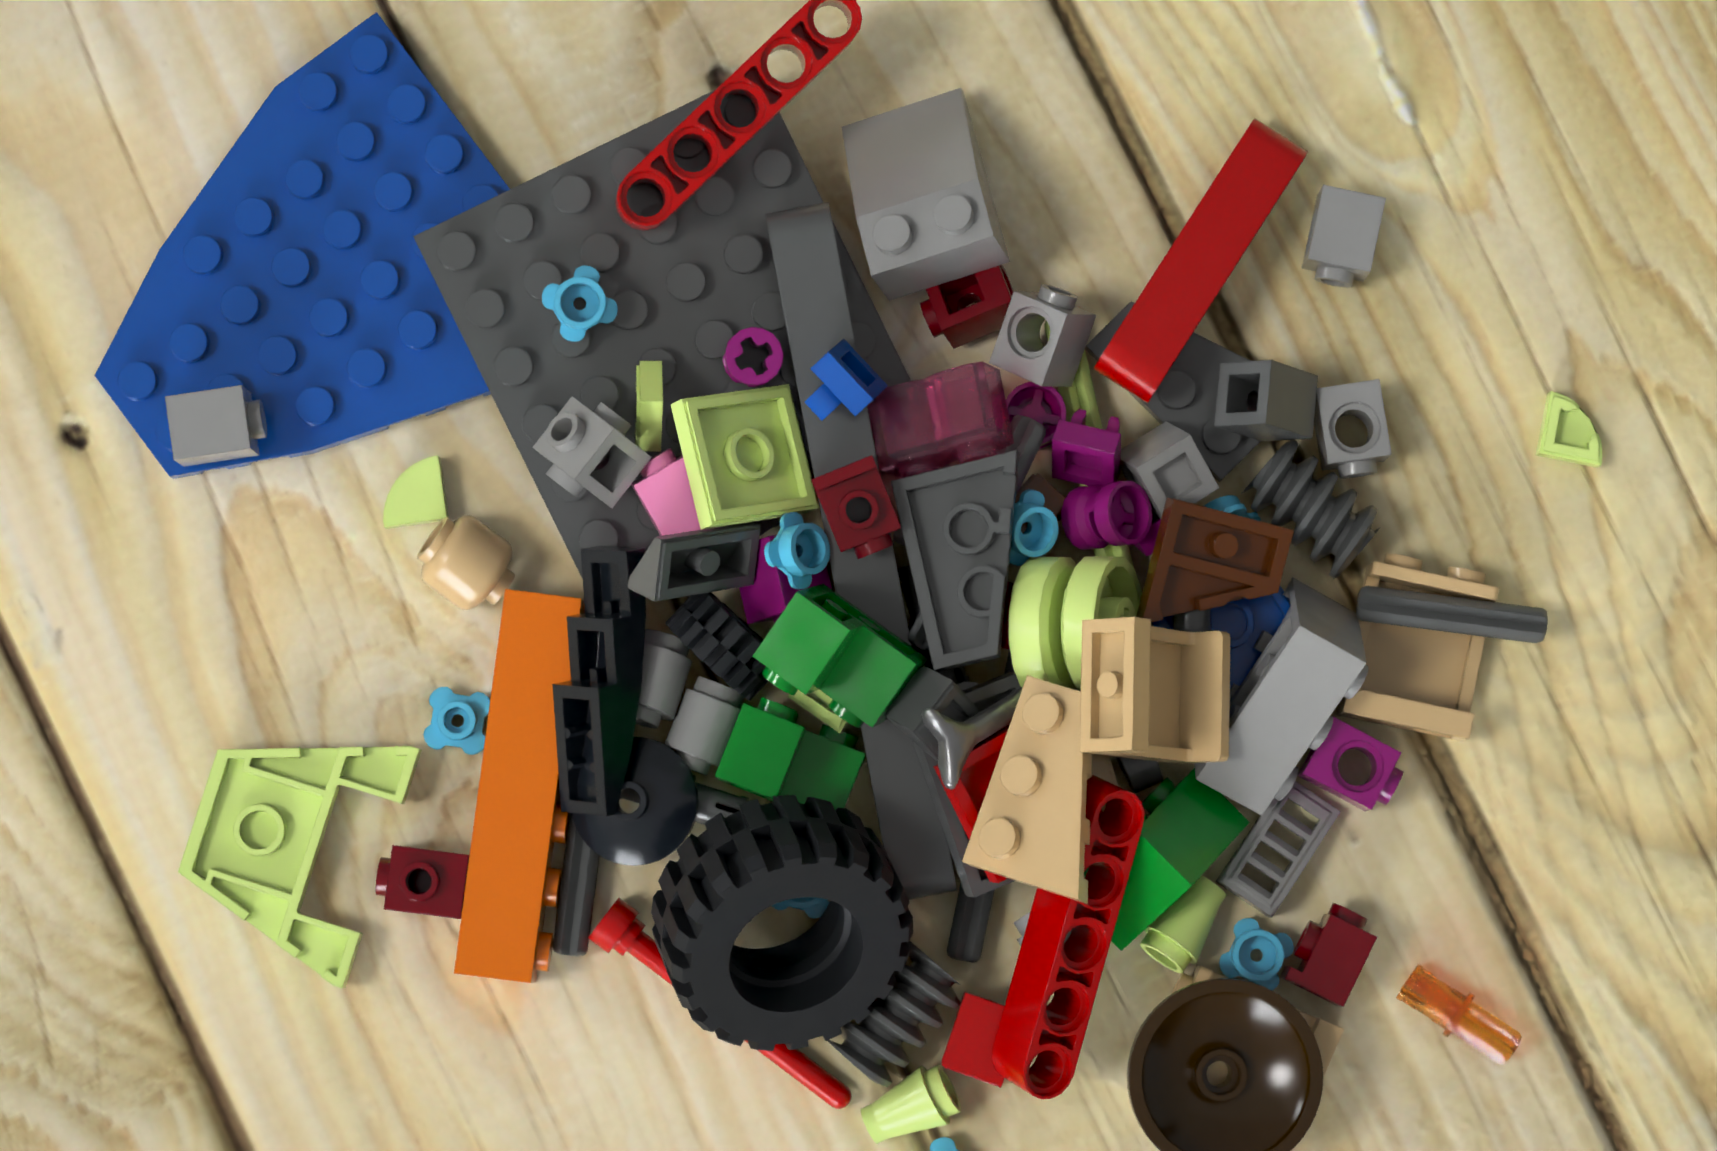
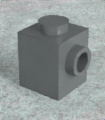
M1274 360L1220 363L1214 426L1259 441L1312 439L1318 375Z

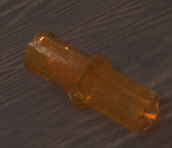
M1420 964L1416 965L1412 974H1410L1396 996V999L1403 1001L1444 1028L1442 1035L1448 1038L1453 1033L1498 1064H1504L1510 1060L1521 1042L1522 1036L1518 1031L1472 1002L1475 997L1474 994L1469 992L1466 996L1425 970Z

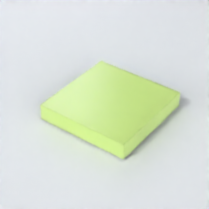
M789 384L684 398L670 404L701 530L780 518L788 512L805 514L819 508Z

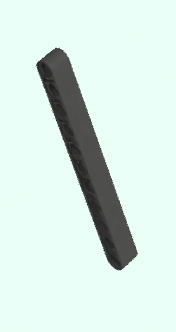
M829 203L766 213L765 217L814 478L870 455L873 456L879 471L867 406L854 416L841 403L821 421L805 403L824 384L810 369L842 339H845L857 352ZM863 497L852 498L846 505L847 517L853 522H864L871 515V504ZM818 498L824 532L830 544L829 560L835 592L912 647L908 641L909 629L893 545L860 559H857L853 548L840 552ZM888 718L885 722L873 728L864 722L861 726L883 848L908 899L957 891L950 849L912 740L895 727Z

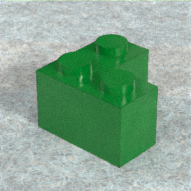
M825 584L797 591L753 654L755 659L766 666L762 674L773 685L790 695H795L798 690L805 695L821 690L832 698L828 705L829 708L841 719L858 728H861L864 722L872 728L885 722L887 719L885 715L887 709L917 670L923 667L928 658Z
M761 697L757 708L743 703L715 777L719 781L773 801V796L796 795L799 803L805 804L807 797H815L831 801L835 810L838 807L845 808L866 757V753L854 749L858 738L846 732L840 734L825 724H822L819 735L807 731L805 727L796 724L799 715L797 714L798 711Z
M1195 768L1177 785L1168 777L1165 778L1142 801L1143 807L1149 813L1147 815L1144 814L1142 831L1111 939L1121 951L1192 887L1250 823L1221 793L1196 780ZM1089 867L1084 871V878L1086 877Z

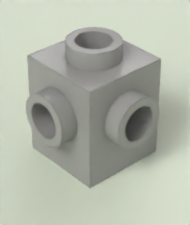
M573 396L550 422L548 428L532 447L553 463L546 472V475L575 497L585 488L612 509L652 458L624 436L632 425L602 402L594 411H591Z

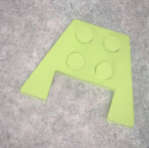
M412 746L218 749L178 873L238 917L246 920L275 941L278 946L312 968L327 982L339 988H346L363 933L302 914L300 909L340 786L343 785L405 804L422 750Z

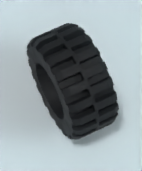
M796 795L773 796V803L760 805L758 799L738 804L740 811L725 818L722 813H719L706 821L705 826L707 830L698 837L691 833L677 849L680 859L677 862L670 860L666 864L658 880L662 890L656 892L652 902L651 915L655 922L652 931L655 943L682 1007L688 1009L692 1020L703 1030L715 1031L718 1039L737 1046H741L743 1041L747 1040L750 1048L755 1050L774 1051L775 1044H785L789 1050L809 1047L808 1040L823 1036L825 1041L842 1034L840 1027L854 1019L857 1024L872 1013L873 1007L871 1003L877 997L884 1000L897 982L893 972H902L911 950L907 943L913 935V916L908 908L910 902L878 837L871 828L864 827L859 816L847 808L838 807L835 810L831 801L815 797H807L805 804L799 803ZM800 897H817L830 900L819 920L805 933L787 943L761 949L743 948L734 945L736 938L746 924L760 912L774 904Z

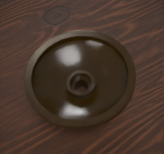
M1231 978L1209 979L1187 985L1175 991L1159 1003L1147 1016L1139 1028L1130 1050L1127 1067V1089L1130 1104L1139 1126L1147 1138L1160 1151H1291L1304 1137L1316 1116L1323 1090V1064L1320 1050L1311 1028L1298 1010L1282 996L1250 981ZM1216 1061H1223L1228 1069L1226 1079L1218 1085L1210 1084L1207 1079L1208 1067Z

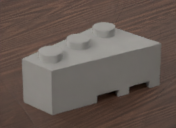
M1293 577L1283 593L1284 596L1290 599L1291 605L1274 636L1262 630L1253 646L1262 654L1241 685L1238 686L1233 683L1230 689L1229 757L1227 761L1194 763L1196 780L1261 816L1274 798L1280 801L1289 793L1298 775L1299 769L1296 765L1308 748L1316 750L1324 742L1333 724V716L1331 714L1343 697L1351 699L1356 695L1368 673L1357 614Z

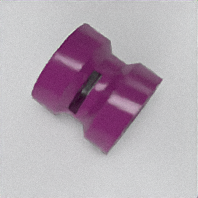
M1033 382L1017 386L1007 396L1003 405L1001 424L1004 425V434L1014 416L1017 414L1027 416L1041 423L1046 429V435L1038 451L1050 447L1059 419L1066 421V406L1062 396L1052 386H1040Z
M1133 481L1111 482L1103 487L1100 485L1081 486L1070 491L1064 499L1061 510L1062 526L1066 537L1072 545L1081 550L1105 548L1109 544L1113 546L1133 545L1144 540L1150 531L1152 508L1146 492Z

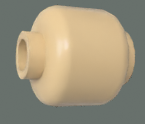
M464 515L454 522L445 517L428 536L417 555V559L423 562L421 569L422 581L462 610L473 609L482 603L484 599L492 605L496 604L504 595L505 589L510 587L515 578V574L507 569L512 559L511 544L471 515Z

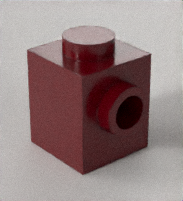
M392 845L391 858H380L375 893L379 896H385L384 910L461 919L470 855Z

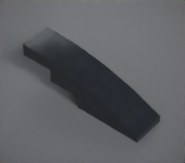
M595 546L581 549L585 613L567 616L571 680L552 684L561 812L605 817L616 815L634 738L642 685L646 625V597L630 590L627 584L630 575L645 554V548Z

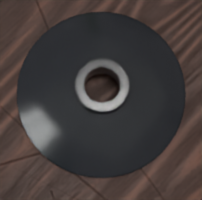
M634 737L621 794L626 789H634L640 797L638 809L629 814L624 812L620 804H618L616 815L607 817L572 813L580 836L595 853L614 863L631 866L651 864L666 858L676 851L689 836L698 812L697 785L689 766L683 758L672 748L659 741L644 737Z

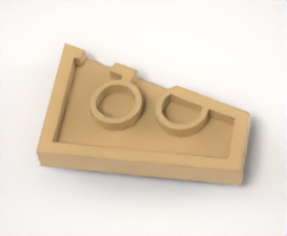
M1027 675L962 862L972 867L1088 904V880L1084 879L1085 845L1090 843V820L1086 818L1087 779L1092 777V754L1080 752L1081 691Z

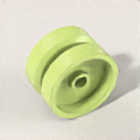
M1029 557L1020 567L1013 585L1009 607V646L1012 666L1021 688L1028 675L1081 691L1082 620L1136 617L1142 596L1141 586L1134 567L1125 557H1084L1078 564L1071 557Z

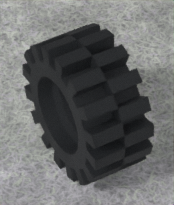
M712 592L691 595L666 621V625L680 638V641L686 647L691 649L717 676H720L731 688L735 689L747 700L751 701L767 684L768 680L762 674L766 666L753 657L763 638Z

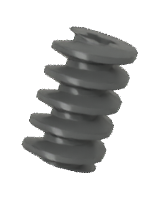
M1290 440L1279 448L1242 493L1253 487L1257 490L1251 505V509L1255 513L1272 504L1276 506L1271 524L1281 527L1292 520L1296 523L1291 540L1294 546L1313 537L1316 541L1310 559L1314 563L1333 554L1335 559L1329 576L1335 579L1341 575L1380 529L1373 530L1371 528L1377 509L1371 505L1355 514L1351 512L1357 492L1354 489H1349L1334 497L1332 493L1338 476L1331 472L1315 481L1312 477L1318 459L1313 455L1295 464L1293 459L1299 443L1296 440Z
M911 941L907 943L911 949L909 957L912 964L910 966L905 965L902 972H893L897 982L886 998L883 1000L877 997L878 1003L876 1005L871 1004L873 1007L872 1013L863 1019L859 1025L848 1022L840 1027L842 1030L841 1035L844 1039L842 1044L827 1040L869 1079L885 1087H889L892 1083V1078L884 1065L886 1061L904 1068L909 1064V1059L901 1046L903 1041L923 1048L926 1044V1039L918 1024L922 1022L936 1028H940L943 1025V1020L935 1007L937 1002L957 1009L960 1005V1001L952 988L954 983H959Z

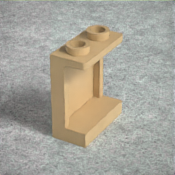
M1385 554L1384 563L1373 561L1366 568L1363 587L1374 586L1491 602L1497 601L1499 593L1498 587L1484 584L1486 577L1484 573L1458 567H1448L1446 576L1421 571L1422 560L1397 554ZM1359 620L1368 673L1361 688L1353 698H1342L1338 704L1336 715L1460 742L1470 739L1475 715L1470 713L1485 637Z
M1141 617L1082 620L1080 752L1175 764L1227 761L1229 757L1230 634L1223 631L1186 632L1151 626V619Z

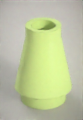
M1201 876L1192 887L1144 930L1146 936L1140 943L1141 948L1150 957L1168 969L1177 973H1183L1189 963L1197 964L1219 907L1227 894L1217 884Z
M941 1065L928 1070L924 1066H920L875 1102L861 1108L863 1122L876 1144L889 1138L950 1124L949 1117L961 1112V1105L955 1088Z

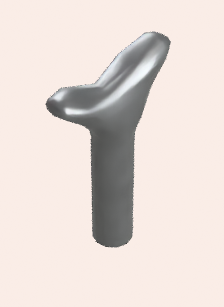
M1022 688L964 722L953 720L931 708H926L922 711L921 715L924 725L938 740V767L945 787L950 790L956 787L966 760L977 743L1010 724Z

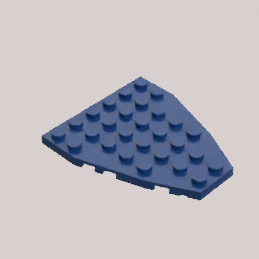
M377 12L274 87L159 249L94 375L172 479L203 474L204 471L214 469H232L248 466L253 462L289 456L292 458L314 454L389 429L388 426L423 414L428 416L446 410L445 407L481 395L483 397L491 395L413 236L510 190V188ZM242 385L251 392L252 401L261 399L266 417L267 438L257 439L259 456L186 467L174 461L165 396Z

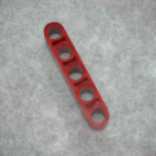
M809 0L625 176L619 185L615 200L617 213L622 221L631 228L642 231L655 229L665 223L850 45L859 32L862 23L861 8L857 1ZM824 6L837 7L843 11L847 18V32L836 38L825 37L818 32L814 25L813 17L815 11ZM778 50H787L794 53L801 62L802 72L800 78L787 83L773 78L767 67L768 56ZM733 94L745 95L755 106V120L745 127L731 126L721 115L720 105L724 98ZM693 138L704 143L710 156L707 167L696 172L685 171L679 167L673 153L674 147L678 142L683 139ZM637 183H650L660 190L663 196V207L660 212L653 216L643 217L630 209L627 203V192Z
M1254 118L1096 363L1095 371L1144 402L1148 403L1295 175L1308 154L1307 150Z
M1095 775L1087 779L1086 818L1090 820V843L1085 845L1084 871L1088 867L1089 870L1084 879L1088 880V904L1037 888L993 1046L992 1061L995 1070L1006 1080L1039 1099H1052L1062 1094L1070 1085L1074 1076L1144 823L1145 812L1143 805L1135 794ZM1106 804V808H1105V810H1104V813H1103V815L1099 818V813H1100L1102 807ZM1071 931L1068 940L1064 943L1067 934ZM1054 993L1051 1002L1047 1005L1050 996ZM1037 1056L1034 1064L1030 1067L1032 1060Z

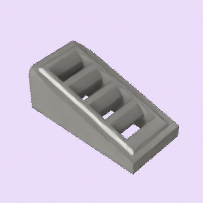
M1295 781L1289 793L1282 800L1279 801L1274 798L1263 815L1258 817L1215 882L1268 918H1272L1341 811ZM1288 799L1319 819L1313 829H1310L1282 810ZM1274 820L1305 840L1298 850L1268 831ZM1260 841L1290 861L1284 871L1255 852ZM1246 863H1249L1276 882L1270 892L1241 873Z

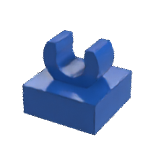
M842 339L810 368L824 384L805 403L821 421L841 403L856 416L888 385L845 339Z

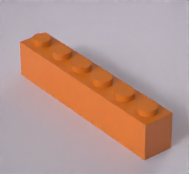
M505 589L454 974L535 983L538 970L549 971L553 948V933L543 932L546 906L557 908L562 869L551 868L554 842L565 844L569 812H561L552 684L571 680L567 616L585 613V605L582 598Z

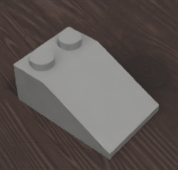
M962 88L842 127L855 215L870 274L889 301L1010 262Z

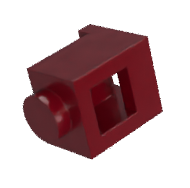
M999 265L926 289L929 299L920 302V307L933 337L944 334L953 349L1000 330L1014 290L1004 266Z
M872 455L811 479L840 552L853 548L857 559H860L894 545L889 533L900 529L901 526ZM855 497L867 499L872 508L870 517L861 523L851 521L846 514L847 503Z
M1332 903L1328 914L1323 915L1320 924L1309 920L1293 953V955L1302 959L1298 969L1285 966L1279 978L1336 1006L1344 1007L1377 939L1376 936L1363 930L1368 919L1341 905Z

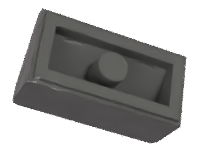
M749 522L657 536L653 539L630 575L627 587L655 602L754 585L761 524Z

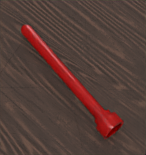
M619 897L588 939L607 953L614 949L623 956L627 951L672 985L655 940L642 931L646 925L636 918L639 912ZM775 1044L774 1051L757 1050L831 1107L842 1109L850 1103L852 1098L850 1089L799 1049L789 1050L785 1044Z

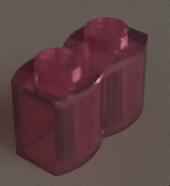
M983 361L950 368L925 379L887 387L867 405L879 470L895 477H900V479L937 470L939 467L955 460H959V463L962 464L998 455V450L1014 444L1000 370Z

